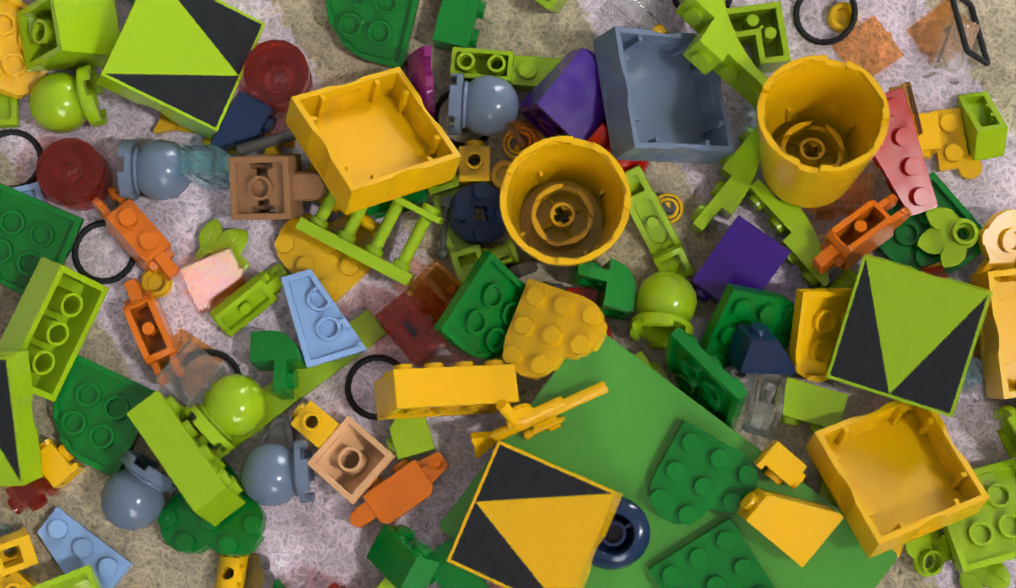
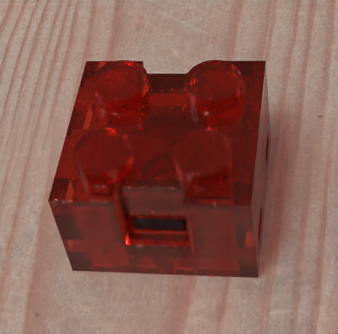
M404 291L377 313L375 317L416 368H422L444 350L447 345L445 338L434 329L438 321L434 318L429 322L425 317L427 311L423 303L415 294L409 297Z

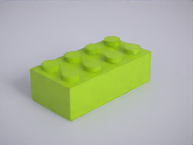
M41 257L0 340V351L28 350L33 394L55 402L110 288L44 257Z
M157 390L126 414L192 510L216 526L246 503L240 495L244 490L233 475L230 476L225 471V462L216 451L213 452L207 445L209 440L190 421L193 417L191 414H185L183 410L184 405H179L172 395L166 397Z

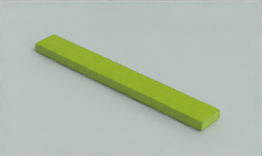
M368 309L349 323L367 349L387 335ZM362 353L312 368L295 369L299 375V386L294 389V399L281 400L273 391V381L262 388L267 404L264 419L257 429L249 434L233 437L232 442L236 446L235 449ZM209 441L207 444L213 452L216 451L221 458H225L226 456L220 451L224 446L220 442L214 446Z

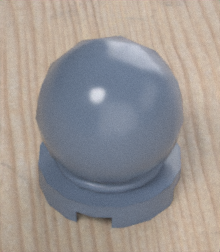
M451 73L452 82L457 83L456 85H450L448 116H451L450 122H454V126L448 125V135H461L462 128L468 127L475 134L489 137L500 135L511 128L517 120L520 105L518 95L510 83L503 78L493 75L480 76L468 83V81H465L464 73Z
M121 139L118 156H124V171H117L118 188L121 198L126 200L130 198L132 201H137L142 192L151 199L168 200L177 198L187 189L193 179L194 171L193 163L187 150L176 142L163 139L149 141L142 147H139L136 139Z
M295 440L294 448L291 450L280 444H265L254 448L248 453L240 467V482L249 498L263 506H278L288 503L295 495L299 496L301 503L315 502V492L309 493L311 491L310 481L315 480L314 470L308 465L312 452H305V449L309 446V440Z
M127 448L120 459L125 464L126 469L113 473L105 482L101 493V509L106 519L114 526L135 531L149 527L162 512L165 505L164 492L175 493L178 488L170 476L156 470L159 465L157 462L135 450L133 452Z

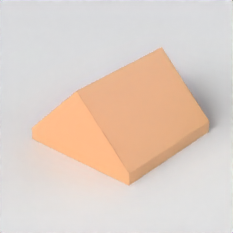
M348 415L311 457L308 465L351 504H354L393 460L395 455Z

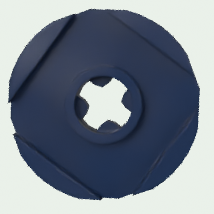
M478 182L465 186L452 197L449 203V224L454 234L463 242L471 245H487L499 239L507 230L500 210V192L496 188L485 182ZM474 207L477 209L481 208L485 212V220L479 219L476 221L473 216L476 214L473 210Z

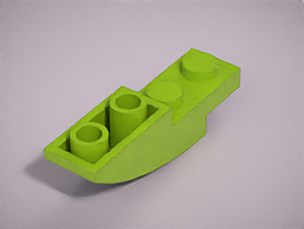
M452 47L450 78L451 73H464L465 81L470 83L477 77L493 75L506 80L515 90L532 91L558 65L562 58L514 55V51Z
M749 126L738 139L742 143L736 152L722 158L719 162L723 166L719 175L727 182L724 183L720 180L710 192V195L713 197L711 202L707 206L701 203L690 217L694 220L690 229L699 236L718 213L728 220L749 190L760 163L758 126L755 129Z
M760 179L756 180L747 191L749 195L747 201L757 212L762 210L770 218L768 224L773 231L779 235L783 233L786 236L780 244L791 252L784 261L790 266L795 264L803 272L800 276L810 288H824L829 284L828 271L820 275L813 268V258L822 251L820 250L819 239L810 221L800 207L791 205L783 200L779 201Z

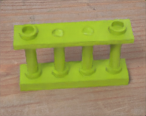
M328 189L316 215L312 214L310 219L301 217L298 221L296 229L405 286H411L416 274L410 271L412 267L410 262L431 221L442 225L445 219L438 216L439 209L426 202L419 206L403 197L393 199L371 244L367 243L366 247H363L354 242L357 238L354 235L368 208L351 213L343 230L339 229L338 233L327 228L329 224L327 219L336 203ZM403 207H406L420 214V217L399 258H395L392 262L382 257L384 253L382 248Z

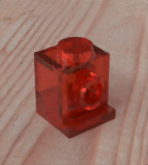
M44 475L25 486H10L5 490L10 497L7 500L8 504L18 515L30 509L32 512H35L49 502L47 499L48 495L57 497L62 493L60 489L54 488Z

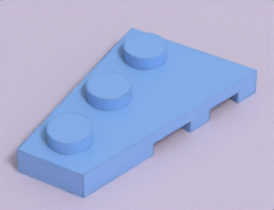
M312 269L281 277L307 368L368 351Z
M60 507L55 508L37 532L64 574L91 564L102 588H115L133 565L126 557Z

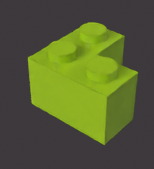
M781 1L727 8V13L738 40L742 46L750 45L752 61L762 73L775 72L781 66L791 61Z

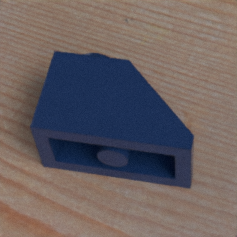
M239 90L210 145L214 150L222 153L235 149V144L265 136V134L270 135L277 123L275 110L273 107Z
M759 322L737 324L726 357L740 373L794 375L795 367L780 342L766 325Z

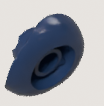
M621 498L607 534L594 554L592 565L606 570L622 569L635 563L644 554L650 541V525L645 513L637 504L627 498Z

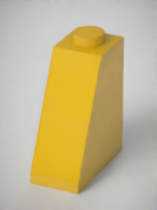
M756 488L754 492L747 494L740 503L741 508L736 512L802 568L844 518L828 505Z

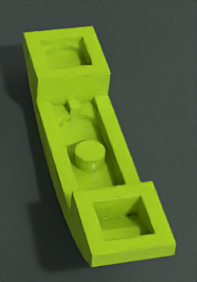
M638 164L624 171L631 192L630 214L648 246L659 272L669 270L679 273L684 277L695 273L668 215L640 165Z
M456 174L452 181L428 188L433 206L440 210L438 216H443L441 199L444 196L452 198L455 193L461 190ZM449 209L446 245L460 284L464 282L482 254L479 244H467L454 234L449 224Z

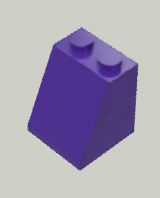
M584 48L570 51L519 103V113L545 138L574 136V138L586 141L604 119L605 110L596 56L592 51Z
M738 215L690 283L696 291L698 299L705 303L711 300L718 305L728 283L763 290L791 251Z

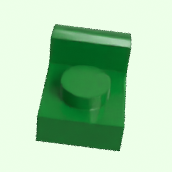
M611 258L600 268L599 264L589 261L578 264L571 270L570 284L598 290L596 304L604 316L624 321L633 313L636 283L629 269L621 262Z
M251 332L250 363L259 372L273 371V391L281 400L294 399V389L299 386V375L295 369H307L301 349L289 336L282 332Z

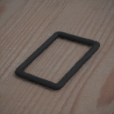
M950 0L965 54L982 65L989 66L990 59L974 4L970 0H959L969 8L982 56L970 50L956 0Z

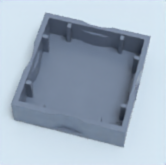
M614 26L593 40L611 153L616 160L712 164L735 152L728 112L721 92V77L713 70L704 75L683 56V53L696 34L682 32L663 34L650 29Z

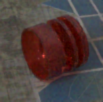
M272 39L258 44L248 54L243 70L246 86L254 98L273 107L275 112H288L292 96L312 91L313 77L304 54L297 46L285 40ZM285 73L286 83L278 82L275 85L276 82L273 77L276 74L282 76Z
M63 138L51 143L42 151L37 162L36 176L40 187L49 197L72 211H88L93 209L94 207L91 202L95 198H99L104 202L108 198L107 189L113 186V173L109 163L89 143L78 138ZM75 167L77 169V172L71 173L70 176H68L67 172L73 171Z

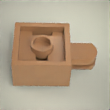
M261 154L228 157L232 220L298 218L304 216L303 201L320 200L325 197L328 191L327 186L317 171H302L301 154Z

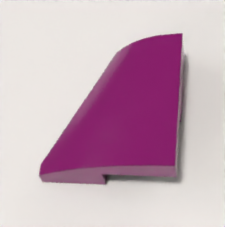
M422 46L407 57L405 72L407 78L420 95L426 110L434 119L435 99L431 67L432 48L431 46Z

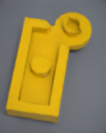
M961 108L930 111L929 113H938L942 149L935 153L937 171L957 170L958 174L966 180L977 178L982 172L983 165L980 160L974 161L972 156L968 155Z

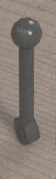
M444 196L441 199V206L443 207L442 218L445 220L441 226L440 248L436 251V257L439 260H445L448 257L446 239L449 203L452 199L450 196Z

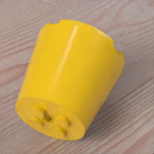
M812 55L786 63L768 78L758 99L757 126L762 175L767 186L777 197L794 206L816 208L833 203L849 189L882 146L890 120L888 101L884 91L874 77L862 67L848 60L847 63L827 59V55Z
M574 136L550 137L527 147L509 166L500 191L501 215L511 238L523 251L536 260L557 267L582 264L604 254L621 236L631 209L629 183L618 161L600 145L574 138ZM560 212L562 216H569L565 224L561 221H555L557 213Z

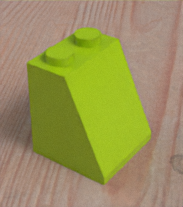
M36 0L17 12L26 71L29 72L70 70L89 64L91 68H102L120 35L114 0Z

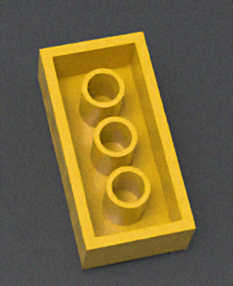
M503 360L486 361L484 365L474 366L473 361L454 363V367H443L442 362L428 363L424 365V368H413V364H399L393 366V370L384 372V376L374 382L377 420L495 414L499 412L496 409V404L500 400L505 399L511 406L519 402L515 364H503Z

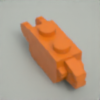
M111 186L107 189V193L118 208L111 212L99 198H95L91 202L95 210L105 220L107 230L145 272L150 270L152 273L158 270L170 282L179 274V268L171 260L175 256L171 250V243L130 198L128 200L121 198L120 192L114 186Z
M893 193L878 203L875 200L868 201L830 229L826 234L825 243L820 247L822 252L813 258V268L820 275L835 266L838 269L842 268L844 271L848 270L863 259V255L871 253L890 239L894 234V230L911 216L912 211L908 207H903L890 216L887 212L899 200Z
M136 278L124 282L130 299L124 301L123 312L147 365L152 366L161 387L169 385L168 376L162 367V363L171 360L173 369L180 380L187 377L180 359L182 353L158 298L153 296L151 290L144 292L139 280Z
M439 451L418 462L415 459L412 462H409L407 458L392 468L393 475L386 480H383L380 476L367 488L368 492L363 495L366 502L358 506L355 511L353 510V513H350V524H353L356 528H363V526L370 524L377 518L382 523L392 524L433 495L434 485L432 483L449 468L448 463Z

